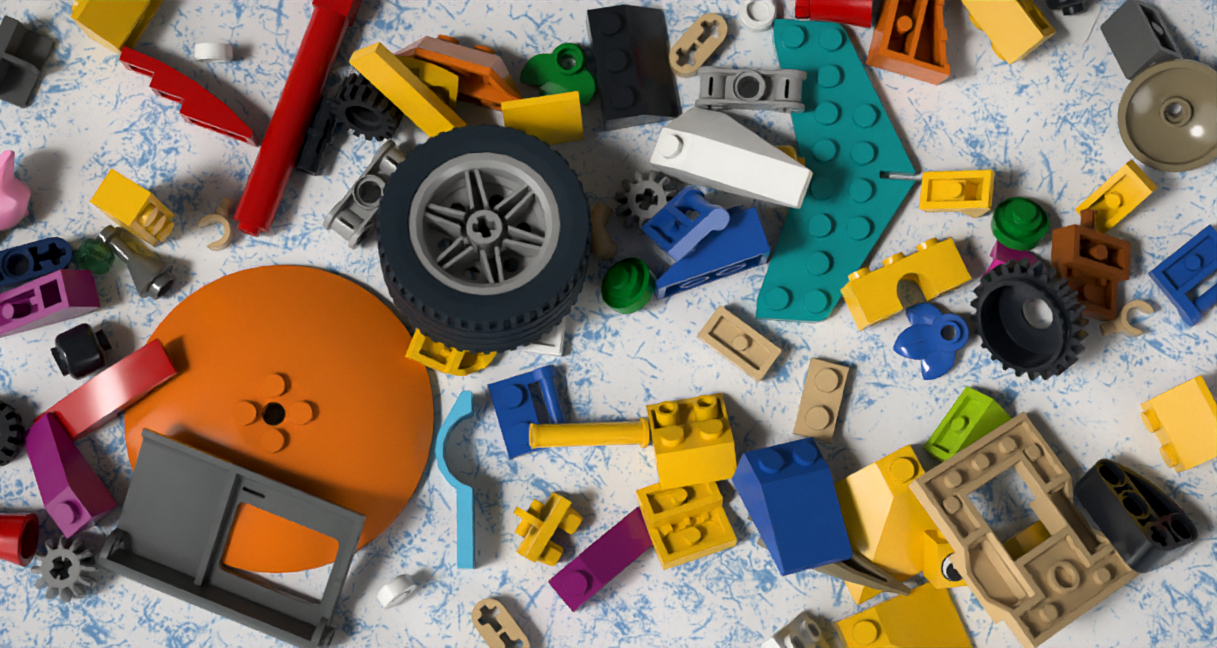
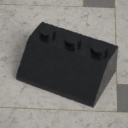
M622 4L587 10L586 27L605 131L671 121L679 117L660 9Z

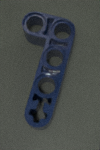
M49 237L1 250L0 294L60 269L78 270L81 264L79 251L69 242L59 237ZM62 250L66 255L60 257V264H56L52 260L58 258V251ZM22 259H28L29 268L26 273L16 276V264Z

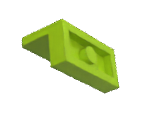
M966 386L922 449L931 457L944 462L1012 418L993 398Z

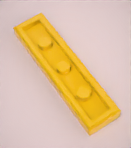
M381 42L353 52L349 63L429 137H435L443 131H451L455 127L460 128L468 125Z

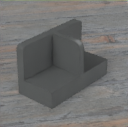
M1127 0L1100 27L1125 78L1128 80H1132L1153 62L1184 59L1156 7L1141 0Z
M6 15L0 25V100L25 109L52 53L55 42L51 38L27 29L19 20Z

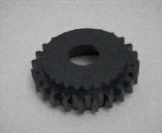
M1024 258L1018 263L1011 259L1005 264H999L980 279L982 284L974 288L973 291L978 297L970 302V305L977 309L976 313L970 317L971 320L977 323V329L974 333L975 335H980L983 341L981 347L989 350L992 354L990 358L993 361L997 359L1002 363L1003 370L1006 371L1008 368L1014 369L1017 377L1027 372L1030 380H1035L1040 375L1043 380H1047L1053 375L1059 376L1079 360L1078 356L1086 349L1082 343L1089 338V334L1082 330V328L1089 324V319L1082 317L1081 311L1086 307L1085 304L1078 303L1076 296L1079 292L1070 289L1067 285L1069 281L1067 277L1061 279L1056 276V269L1054 267L1048 271L1043 269L1042 261H1038L1030 266L1028 258ZM1028 298H1039L1048 305L1052 312V323L1048 328L1039 329L1027 321L1023 312V306Z

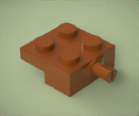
M1084 209L1080 211V225L1073 224L1052 230L1051 268L1054 267L1056 269V276L1059 278L1067 277L1069 279L1067 285L1071 290L1079 292L1076 296L1078 303L1085 304L1086 307L1081 311L1082 315L1104 322L1115 320L1117 315L1118 282L1129 280L1131 242L1096 231L1097 211Z

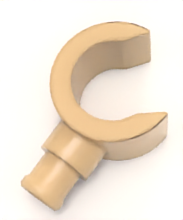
M226 197L221 198L220 205L216 207L214 214L202 217L197 224L201 229L213 223L223 224V237L207 245L212 251L225 249L233 239V228L228 219L234 201Z
M1131 301L1120 308L1115 320L1099 325L1101 334L1106 336L1110 333L1122 332L1130 337L1141 336L1144 332L1129 325L1127 312L1129 309H1138L1142 313L1149 315L1154 310L1145 301Z

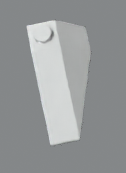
M696 107L690 108L662 128L649 162L673 180L797 209L801 208L813 175L811 170L727 114Z

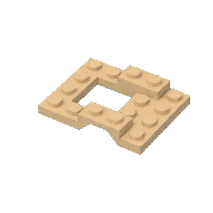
M1024 411L908 485L954 549L955 553L948 557L995 625L1004 620L1023 648H1037L1140 574L1124 562L1103 532L1090 526L1074 504L1071 475ZM1012 466L1036 497L1029 505L1052 535L1016 561L1011 558L967 496Z

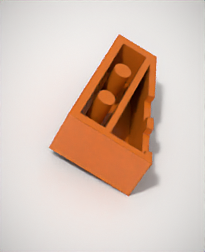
M881 0L866 65L934 85H938L950 77V64H947L945 41L948 40L947 28H944L942 6L945 4L944 0Z

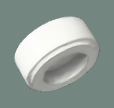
M742 0L738 11L739 21L742 26L756 33L769 29L773 25L777 14L776 4L773 0Z
M225 43L195 44L194 59L203 63L230 62L233 59V45Z
M409 574L399 575L378 592L377 599L385 610L390 609L407 598L417 585Z

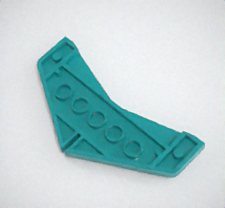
M774 19L772 42L780 69H795L807 73V79L802 83L801 103L805 105V110L802 113H790L799 155L800 157H805V167L811 170L813 175L801 208H789L756 300L755 320L816 324L828 318L842 296L840 289L850 281L848 275L859 270L915 183L914 180L880 178V174L915 176L916 172L845 29L839 24L831 22Z

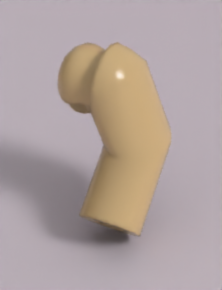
M596 202L590 215L592 220L590 251L597 258L602 257L605 260H610L615 257L618 251L617 243L611 241L606 230L613 209Z

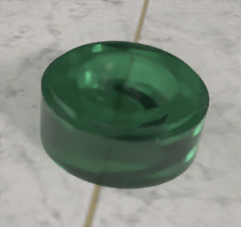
M95 239L81 240L74 252L76 263L83 270H92L93 274L96 275L106 274L115 261L113 251L107 245Z

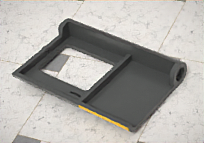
M146 427L143 428L141 434L143 436L142 445L117 528L105 541L99 556L98 566L298 648H329L336 628L330 625L366 522V515ZM240 503L250 504L330 536L338 541L339 549L320 603H312L223 566L222 556Z

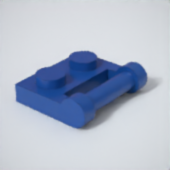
M691 185L682 189L645 223L641 229L656 245L678 262L682 257L693 253L698 247L699 242L712 230L719 231L724 229L728 225L730 217L728 211L720 205H712L705 199V195L700 189ZM690 210L696 211L700 215L692 221L685 213Z
M1208 225L1147 273L1176 307L1180 317L1191 327L1200 322L1202 314L1217 303V283L1193 302L1185 295V293L1217 269V232L1211 225Z
M554 365L544 366L524 374L487 384L510 460L551 448L531 449L529 445V426L531 423L539 424V420L528 386L540 383L552 424L567 423L554 380L557 377Z

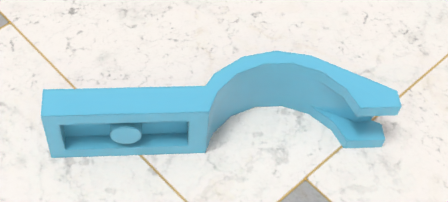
M461 391L438 431L435 446L439 470L447 482L457 489V569L460 570L475 569V490L473 487L460 483L452 475L446 461V445L452 431L462 421L474 416V395L472 391Z

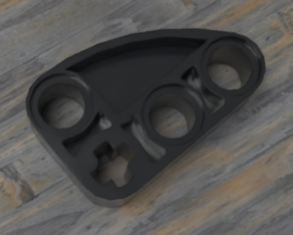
M1106 458L1098 460L1075 484L1074 490L1078 500L1124 562L1136 572L1148 573L1171 564L1198 538V531L1194 523L1169 496L1141 475Z

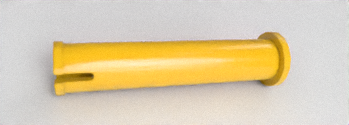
M641 417L639 421L559 424L531 423L529 426V445L531 449L637 444L641 448H647L649 443V425L645 417Z

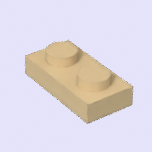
M719 305L697 335L699 340L758 383L782 352L779 347L721 305Z
M811 358L792 434L805 438L813 437L814 440L831 443L849 367Z

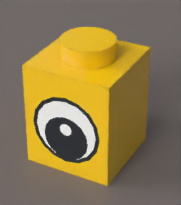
M939 528L938 530L924 531L923 576L936 589L968 586L948 557L955 553V551Z

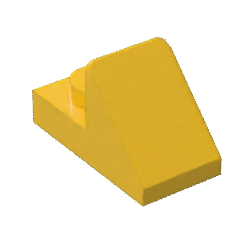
M1131 159L1074 210L1080 216L1081 210H1096V231L1105 234L1158 187Z
M995 171L923 172L919 209L926 213L961 212L972 218H978L991 210Z

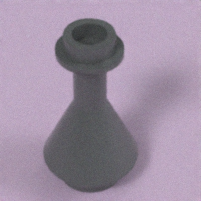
M106 226L98 234L95 241L105 250L110 249L126 263L139 297L146 298L151 296L154 300H158L164 296L176 281V277L171 273L173 270L172 263L137 253L120 238L122 234L120 227Z

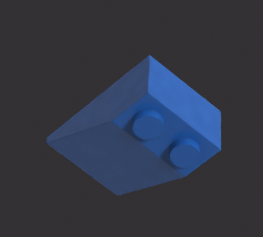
M739 205L727 209L726 211H728L730 217L728 225L722 230H712L699 242L698 247L693 253L675 262L656 281L655 296L657 301L766 264L771 250L756 208L752 207L745 210L744 205Z
M813 437L743 453L731 480L781 576L847 560L852 557L853 553L830 468Z

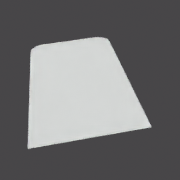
M1043 0L1039 9L1056 30V33L1050 39L1084 45L1099 16L1100 7L1092 0L1084 2L1085 10L1064 16L1062 9L1050 10L1047 7L1046 1Z

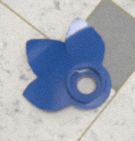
M919 303L906 308V315L912 326L899 334L893 350L905 358L921 359V372L924 380L939 378L953 367L956 351L963 348L968 341L969 327L962 317L951 313L943 314L935 305L929 303ZM947 325H952L956 329V336L952 340H946L942 335L943 328Z

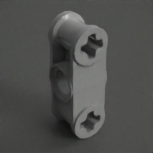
M713 66L699 67L697 69V75L701 79L699 99L695 100L696 108L707 110H765L780 113H802L805 110V105L801 103L802 83L807 79V73L795 69H727ZM747 83H759L760 89L756 96L752 98L742 97V89Z
M391 139L380 147L365 171L356 180L343 199L332 208L323 222V227L326 230L333 229L349 242L348 247L352 250H355L363 243L377 222L376 214L380 206V198L374 203H365L363 200L365 190L371 186H378L381 188V196H383V188L385 184L389 183V176L392 172L396 171V166L390 161L392 160L398 164L405 160L406 155L395 148L396 143ZM343 221H347L354 227V229L349 228L347 225L343 223Z

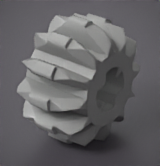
M654 170L650 171L649 180H643L642 173L636 171L634 173L635 185L631 181L623 179L621 186L626 192H616L614 196L615 201L623 204L615 208L616 216L628 215L623 222V227L628 229L635 222L638 223L637 235L640 236L644 233L641 227L678 194L677 190L665 191L670 184L668 177L656 183L657 172ZM645 196L652 197V204L657 202V205H650L649 210H642L641 202L636 204V201H643Z
M62 535L59 545L51 539L45 542L48 554L42 551L34 553V556L42 561V565L33 566L30 570L31 573L42 574V577L34 585L37 589L48 587L46 598L53 600L59 595L61 602L67 603L71 601L72 594L78 598L86 596L83 584L91 587L96 586L97 581L89 577L90 571H100V567L98 564H89V560L94 558L97 552L95 549L83 551L86 543L84 539L77 538L72 543L71 538L67 539L65 535ZM62 561L72 563V566L68 569L70 576L60 575L59 572L64 568Z

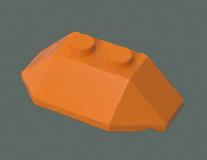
M438 35L437 38L425 36L393 53V55L426 61L457 75V100L502 112L501 102L524 99L501 57L495 55L496 51L486 46L474 45L472 49L459 45L460 42L453 37Z

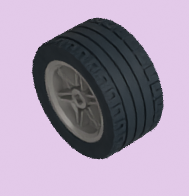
M479 124V126L465 125V127H455L451 131H443L435 137L431 136L424 144L417 145L412 152L405 156L403 162L398 163L396 171L392 172L389 176V183L385 184L383 188V196L380 197V206L376 214L377 245L384 281L390 297L393 298L394 305L400 309L404 319H409L410 325L414 328L417 327L423 336H429L431 341L441 342L444 344V347L449 349L452 347L460 352L467 350L472 354L479 352L485 355L496 351L498 353H504L507 350L513 351L518 346H528L530 342L541 339L544 333L548 334L553 331V327L555 325L558 326L562 322V318L571 312V306L576 304L578 295L583 289L589 264L592 237L590 206L587 205L588 197L583 191V184L577 180L578 174L575 170L569 168V162L560 156L561 153L557 150H552L548 143L542 142L534 135L526 134L523 130L518 131L508 126L505 128L499 127L496 124ZM491 198L502 200L494 207V210L489 206ZM459 204L465 208L466 213L451 208ZM521 224H526L530 227L531 231L529 233L517 229V227ZM486 229L490 237L483 238L479 230ZM444 240L450 241L452 244L442 252L438 247L439 243ZM510 260H514L519 264L518 269L513 272H507L504 269ZM469 269L475 273H480V276L475 280H470L465 276V272Z

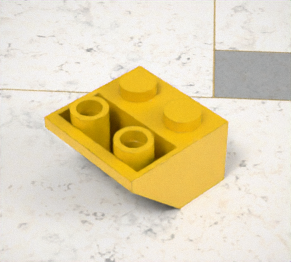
M75 0L72 5L73 13L70 17L90 39L121 56L124 46L134 49L163 0Z
M722 393L646 405L661 490L731 479L737 468L735 444Z

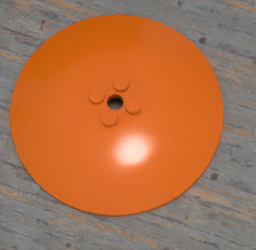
M271 265L241 270L208 283L185 298L162 320L146 342L148 344L156 338L160 339L179 374L148 391L149 395L125 409V440L132 471H134L143 441L141 434L143 428L146 427L366 515V522L356 552L383 533L402 513L414 495L428 463L434 435V398L430 377L425 365L405 357L412 337L403 323L383 302L358 284L339 275L305 266ZM272 404H280L285 409L284 420L275 426L268 425L264 418L265 410ZM240 503L222 556V563L234 568L262 573L301 572L334 563L339 543L330 536L250 504Z

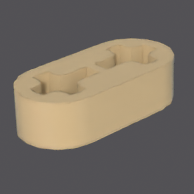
M715 13L703 14L674 44L669 54V65L671 71L680 78L695 76L697 69L704 67L726 41L728 27L726 21L720 15ZM705 25L709 28L713 25L718 26V38L710 36L703 44L699 42L704 34L702 26ZM694 47L697 50L692 58L694 65L690 66L686 63L682 67L679 66V56L677 54L687 55Z
M492 598L483 599L474 606L472 622L490 648H506V644L500 637L504 632L513 641L520 639L524 644L520 648H531L528 637L500 601ZM484 606H487L489 609H494L495 607L499 609L500 613L496 616V619L502 626V629L498 632L490 623L484 625L480 623L479 619L483 616L481 609Z

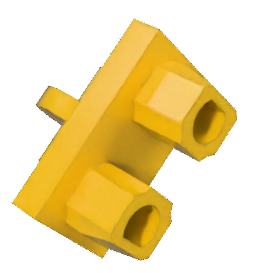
M551 492L545 504L534 499L527 512L516 506L513 514L522 520L515 533L524 538L516 553L534 563L538 560L554 567L563 554L564 548L550 541L551 536L557 527L572 535L578 529L583 517L570 507L571 501Z

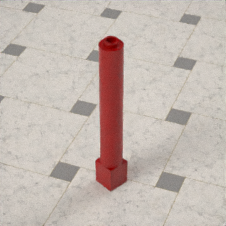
M313 0V13L233 217V220L239 223L237 228L239 231L254 237H259L261 232L269 233L306 138L307 128L311 125L348 26H353L362 0Z

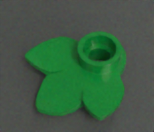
M574 43L560 44L551 54L543 53L533 56L526 63L520 74V82L540 87L539 97L578 91L580 105L588 106L595 92L594 78L586 69L588 63L587 55L579 45ZM566 57H571L576 61L575 66L572 68H565L561 63Z

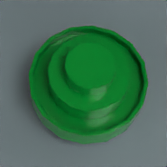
M1013 197L998 204L993 212L990 226L993 235L1001 244L1010 249L1023 251L1031 250L1042 243L1048 232L1049 219L1045 210L1036 202L1022 197Z
M635 257L624 258L616 262L603 278L601 286L602 299L614 311L621 314H632L642 309L650 301L655 292V273L643 260Z

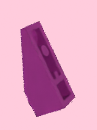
M60 269L0 294V338L69 320L100 308L101 305L92 270Z
M51 411L43 415L22 434L44 507L67 539L94 527L118 506V503Z
M636 507L547 581L573 613L653 545L641 510Z

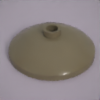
M1169 59L1155 63L1138 73L1125 88L1119 102L1117 114L1119 132L1129 152L1146 166L1165 172H1185L1199 168L1213 160L1217 156V72L1208 65L1198 61ZM1176 103L1182 106L1177 114L1167 112L1171 104Z

